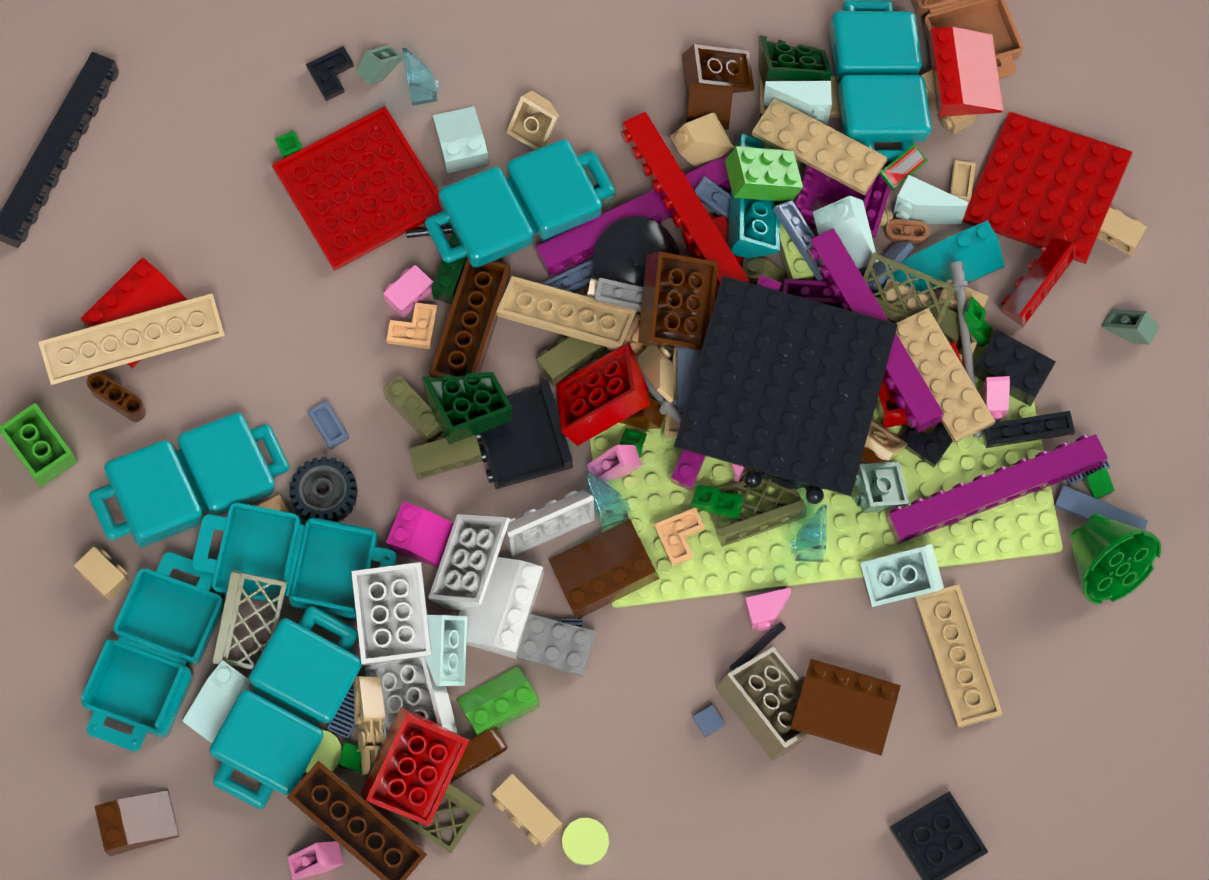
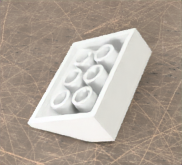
M584 490L579 492L572 491L565 495L564 499L549 501L543 508L529 510L524 513L523 517L516 520L511 518L504 536V541L511 556L518 555L594 521V498Z
M457 514L428 599L445 609L462 611L481 605L510 519L508 517Z
M497 557L482 604L459 611L458 616H467L466 645L517 659L516 656L543 579L544 571L542 566L521 560Z
M421 562L351 571L361 664L367 666L431 656Z
M425 657L375 664L365 668L367 677L381 678L385 709V721L382 722L384 740H386L400 708L420 715L458 734L446 686L435 685Z

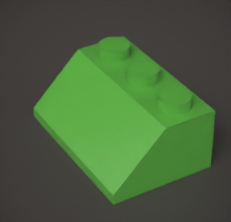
M518 666L456 699L476 737L491 728L497 727L499 729L540 707L536 694Z

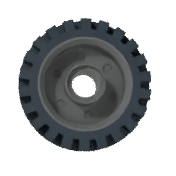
M316 457L312 458V462H304V466L297 468V473L293 474L292 481H290V498L297 513L307 521L310 518L339 522L341 518L344 520L347 517V513L352 512L353 505H356V498L358 497L356 480L351 470L340 460L338 462L332 457L330 459L321 457L319 460ZM321 488L329 489L327 494H318Z

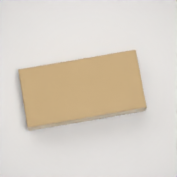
M954 160L949 194L970 202L976 163Z

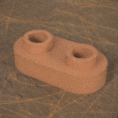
M904 219L891 220L885 230L886 237L890 241L911 242V244L926 242L930 233L929 226L925 222ZM897 230L900 234L895 235L892 231ZM919 232L921 236H916L914 233Z

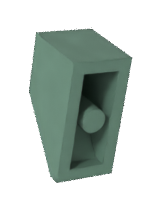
M389 45L367 50L356 73L369 84L381 82L402 61L404 56Z
M1112 309L1102 326L1109 332L1131 343L1146 345L1151 344L1159 329L1158 324L1147 311Z

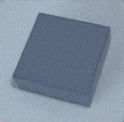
M713 705L693 716V720L704 737L725 726Z

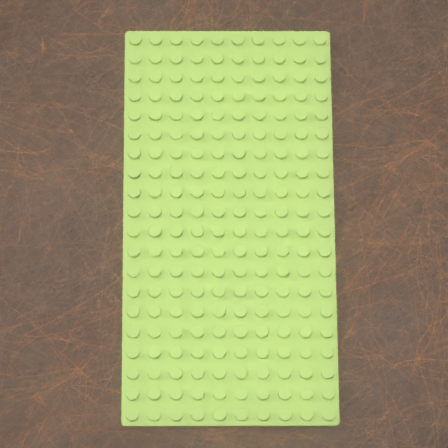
M987 345L975 347L972 354L973 367H975ZM962 348L957 349L959 354L963 353ZM975 377L976 389L980 394L985 382ZM649 392V397L657 401L654 398V396ZM1009 395V410L1006 417L995 422L1037 416L1035 404L1033 402L1030 407ZM876 406L872 420L882 426ZM666 414L660 429L643 430L617 423L590 439L593 461L614 446L620 445L625 428L647 434L640 457L642 466L627 476L596 485L602 533L630 519L660 578L612 602L611 604L614 608L864 577L861 562L929 544L933 546L938 568L1060 553L1063 549L1051 486L898 545L886 521L890 511L894 508H887L882 512L862 513L861 507H857L855 503L857 495L856 486L853 488L851 497L822 489L824 498L819 504L809 503L806 499V489L799 488L797 491L807 507L806 518L723 547L720 545L717 532L708 512L697 509L705 530L685 538L693 554V559L672 567L655 531L654 524L695 508L692 507L691 502L698 485L721 489L737 483L734 481L729 463L706 456L692 491L670 483L683 450L674 447L676 439L664 437ZM909 424L885 429L899 438ZM937 424L923 430V432L930 435ZM973 435L955 444L953 442L934 468L905 448L887 462L900 463L910 502L908 506H910L913 501L920 498L924 500L932 497V494L940 490L945 492L952 490V487L958 483L965 482V484L973 482V479L979 475L985 474L988 476L994 474V471L1000 467L1006 466L1009 468L1014 466V463L1021 459H1033L1036 454L1044 450L1042 440L985 448L983 435L980 438H973ZM747 468L739 482L744 481L746 472L753 469ZM760 484L751 490L762 494L766 485ZM770 487L766 496L778 499L781 491ZM739 490L732 492V494H739L742 496H744L745 494L744 492ZM784 493L781 499L782 502L787 504L796 501L793 495ZM748 495L745 503L756 507L760 498ZM763 500L760 509L769 511L773 509L775 504ZM742 507L739 516L747 519L752 516L753 511ZM720 516L718 523L720 527L729 525L732 519Z

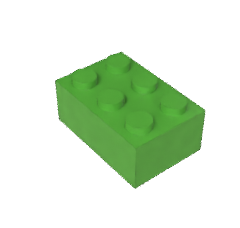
M736 146L725 160L734 198L787 202L793 201L803 189L794 151Z
M36 403L0 426V433L40 488L78 462Z

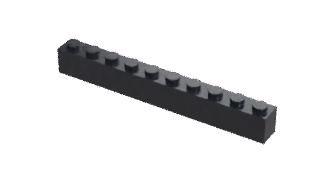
M91 52L0 212L1 242L19 248L21 243L26 241L28 230L32 224L36 223L41 207L46 205L50 191L57 186L59 175L62 170L67 168L72 152L77 150L81 136L88 131L89 122L92 117L97 115L102 99L107 97L111 83L116 81L119 70L114 60Z

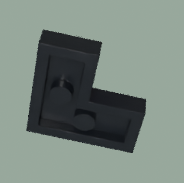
M344 46L306 64L308 72L325 101L345 92L336 75L354 67L353 61Z
M942 422L935 426L930 435L923 431L917 433L914 427L911 428L908 425L899 437L907 443L905 449L933 468L953 443Z

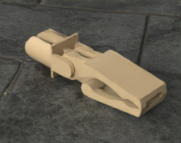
M356 676L354 680L355 724H358L359 749L356 752H360L362 775H368L385 742L382 731V722L385 721V709L381 678Z

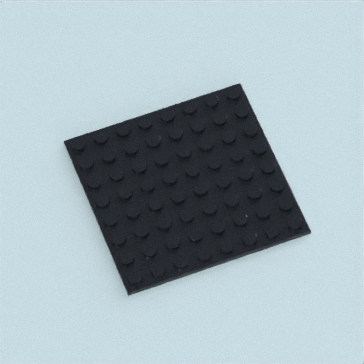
M722 276L674 447L851 497L898 324Z

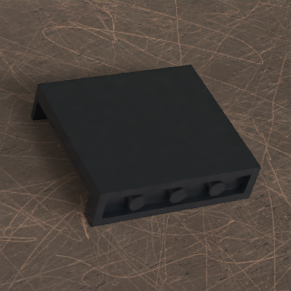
M549 380L541 381L540 387L506 396L513 408L511 421L476 434L477 442H482L483 449L480 450L483 463L487 462L489 470H486L488 482H493L495 489L573 468L572 456L566 437L561 432L560 417Z

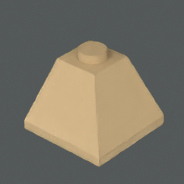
M530 91L521 96L506 133L537 150L547 145L559 115L549 100L534 91Z
M710 113L685 123L670 136L679 154L696 169L728 154L734 149L715 113Z

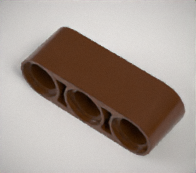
M95 372L88 376L86 384L95 398L133 422L141 421L145 417L146 409L138 396L102 373ZM97 383H103L102 387L94 388ZM121 394L119 399L112 400L114 395ZM132 406H139L136 411H129Z
M497 727L491 728L469 741L451 781L464 776L508 749Z

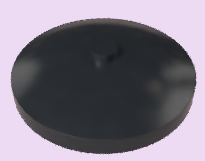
M643 217L621 219L607 227L595 244L592 255L595 278L597 280L603 278L644 287L647 254L664 252L680 255L678 246L669 231L651 219Z

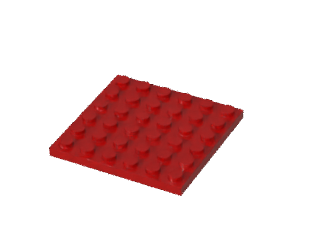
M386 106L272 164L274 172L334 271L405 234L407 230L424 224L427 217L443 211L439 204L437 188Z
M1009 112L968 204L962 222L976 226L988 220L995 234L1039 249L1047 241L1051 242L1053 238L1073 242L1076 244V257L1074 260L1087 264L1108 210L1112 205L1131 160L1133 151Z

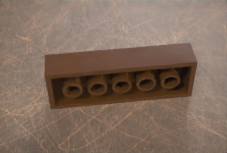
M468 259L466 260L429 372L430 378H442L443 375L457 377L481 372L498 320L496 311L512 276L511 265L492 261L480 267H473Z
M319 760L286 797L380 880H406L427 856L424 851Z

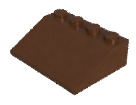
M664 252L647 254L638 343L691 350L702 349L715 303L718 262Z
M630 519L548 559L569 606L577 619L660 579Z
M810 659L790 729L882 756L901 685Z

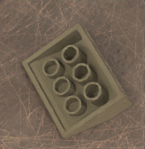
M774 646L728 673L716 686L718 692L772 761L787 753L810 736V734L790 729L803 683Z

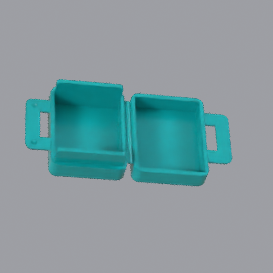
M846 0L842 4L843 11L835 12L829 24L836 82H840L838 95L844 135L886 156L887 162H892L912 146L914 142L926 141L932 131L925 79L918 75L922 67V58L916 18L909 11H894L893 3L889 0ZM874 142H901L902 150H875Z
M561 139L510 160L507 164V178H505L500 168L492 167L443 187L438 194L439 204L443 211L427 217L425 226L444 262L450 263L466 256L473 267H480L530 246L533 243V234L538 233L544 243L583 223L598 218L602 211L601 200L612 196L615 193V188L595 152L588 151L576 156L569 141ZM584 166H589L599 188L594 189L583 169ZM449 222L460 245L451 248L440 225Z
M233 413L181 433L178 436L179 450L175 451L171 442L162 440L106 462L104 472L109 484L92 490L89 493V500L106 538L115 540L131 533L134 542L140 548L197 527L202 520V512L207 511L210 515L220 516L227 513L233 503L248 505L272 495L275 488L273 477L286 473L290 468L272 427L264 424L250 430L245 417L241 413ZM263 439L273 461V464L268 466L256 441ZM113 496L125 519L124 522L117 525L105 502V499Z
M233 503L229 508L227 518L210 514L203 517L192 566L199 571L214 573L212 587L219 594L227 595L232 570H238L243 573L287 581L283 602L285 596H290L289 602L295 609L306 611L308 607L314 606L331 616L357 620L351 571L372 569L373 561L381 562L380 567L395 566L396 553L393 550L376 547L378 536L370 528L319 518L308 519L304 526L301 525L300 518L293 513ZM214 529L224 531L217 560L208 558ZM245 579L243 588L248 595L259 589L254 580ZM260 582V584H261L262 586H264L265 584H267V583H264V582ZM271 584L264 590L272 600L280 595L281 586ZM262 591L251 597V600L268 603ZM276 600L275 602H273L274 605H277V604H278V600Z
M171 552L164 554L156 572L149 569L138 571L114 624V632L119 639L118 641L106 640L81 696L82 706L87 711L93 713L86 728L90 736L130 751H138L147 733L159 738H165L170 734L193 681V674L185 664L197 665L201 662L224 609V601L221 596L209 591L214 573L196 570L192 566L193 560ZM172 568L200 577L197 586L169 577ZM108 718L134 728L132 734L128 735L104 726L105 719Z
M314 606L306 609L298 624L289 619L279 621L249 676L250 683L255 686L253 691L244 690L240 692L210 746L211 756L222 762L213 778L215 787L257 809H262L266 806L274 790L283 795L290 794L299 783L323 739V731L317 726L320 722L329 723L334 719L362 667L361 659L350 652L358 637V632L355 628ZM314 623L340 636L339 643L336 645L312 632L311 629ZM234 769L261 782L258 791L255 792L231 779L230 776Z

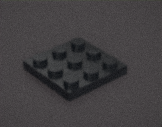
M950 791L889 827L921 880H944L988 853L987 848Z

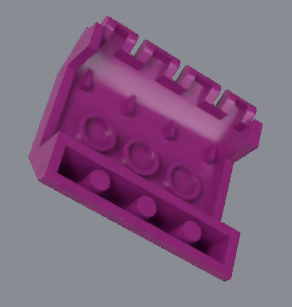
M886 162L882 169H884L891 162ZM806 165L805 172L807 174H804L801 180L803 189L796 196L794 204L808 226L816 227L814 211L845 197L852 196L863 200L872 238H875L891 189L881 175L878 174L867 193L863 195Z

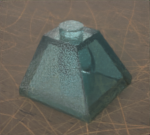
M406 47L402 48L412 106L438 101L437 93H440L439 81L434 80L433 73Z
M592 473L586 474L587 490L594 498V509L602 529L627 521L628 512L631 511L627 499H622L620 492Z
M822 504L797 532L796 539L791 541V553H795V561L823 562L826 551L827 505Z

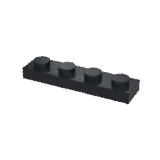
M1070 411L995 422L994 425L982 430L985 448L1074 435L1075 433Z

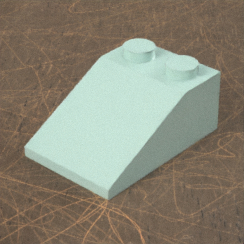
M765 81L763 105L769 107L773 99L776 98L817 121L828 124L832 106L831 81Z
M474 106L433 115L447 173L489 164L484 136Z
M908 175L897 196L893 215L898 219L923 221L926 224H961L969 202Z
M848 196L814 211L813 215L818 234H823L834 228L858 270L868 266L872 254L876 253L863 200Z
M932 544L860 563L872 607L936 592L944 588Z
M427 615L432 655L425 656L435 685L465 686L467 616Z
M222 660L205 682L182 722L212 743L240 692L244 690L252 692L255 686L250 683L249 679Z

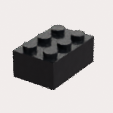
M996 329L974 367V375L984 382L987 377L1009 376V395L1031 407L1056 361Z

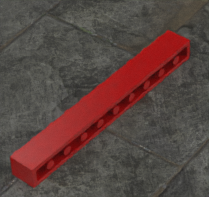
M646 111L623 121V131L621 132L623 140L626 144L629 143L631 145V152L636 160L639 159L642 163L643 173L646 177L649 176L651 178L654 191L662 196L661 200L664 208L670 210L673 214L672 220L676 227L680 226L682 229V236L686 244H691L693 247L694 257L718 262L716 293L718 294L722 276L749 283L748 277Z

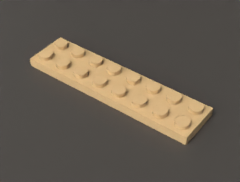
M213 293L41 340L38 341L50 383L53 385L225 335Z

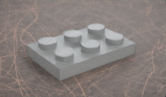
M530 614L516 657L519 660L583 677L597 633L593 630Z

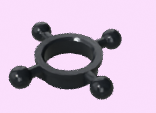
M749 470L744 475V482L750 488L758 487L763 479L769 478L779 486L787 489L805 488L807 491L806 499L811 504H819L824 498V492L821 488L756 470Z

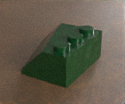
M759 36L758 69L764 89L765 81H831L832 71L825 50L804 45L792 47L786 44V41L778 39V43L767 41L766 36Z
M494 372L469 373L465 376L451 377V375H443L442 378L422 377L430 408L449 445L511 421L513 408Z

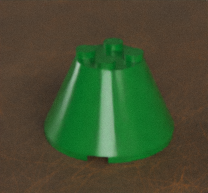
M1098 513L1090 516L1087 522L1080 528L1074 529L1070 534L1082 592L1088 601L1094 604H1102V601L1109 599L1114 602L1134 591L1149 577L1154 570L1152 564L1156 556L1160 558L1161 542L1153 533L1105 516H1100Z

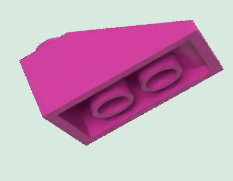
M402 502L386 544L389 550H393L397 554L439 568L454 523L426 509Z

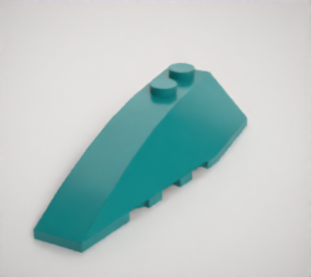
M744 134L740 135L738 146L763 148L761 140ZM731 189L728 247L733 255L750 259L775 254L780 251V221L773 211L775 208L774 201L734 198Z
M988 220L908 257L901 264L947 282L948 279L952 281L949 264L964 262L965 281H968V283L1005 267L998 238ZM899 269L893 272L897 282L901 283L908 280L905 271ZM919 278L913 281L916 290L921 292L928 289L924 279ZM887 280L881 285L882 289L884 288Z

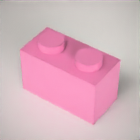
M414 265L411 269H406L395 283H390L385 288L383 293L385 302L404 319L414 310L415 303H421L432 293L434 282Z

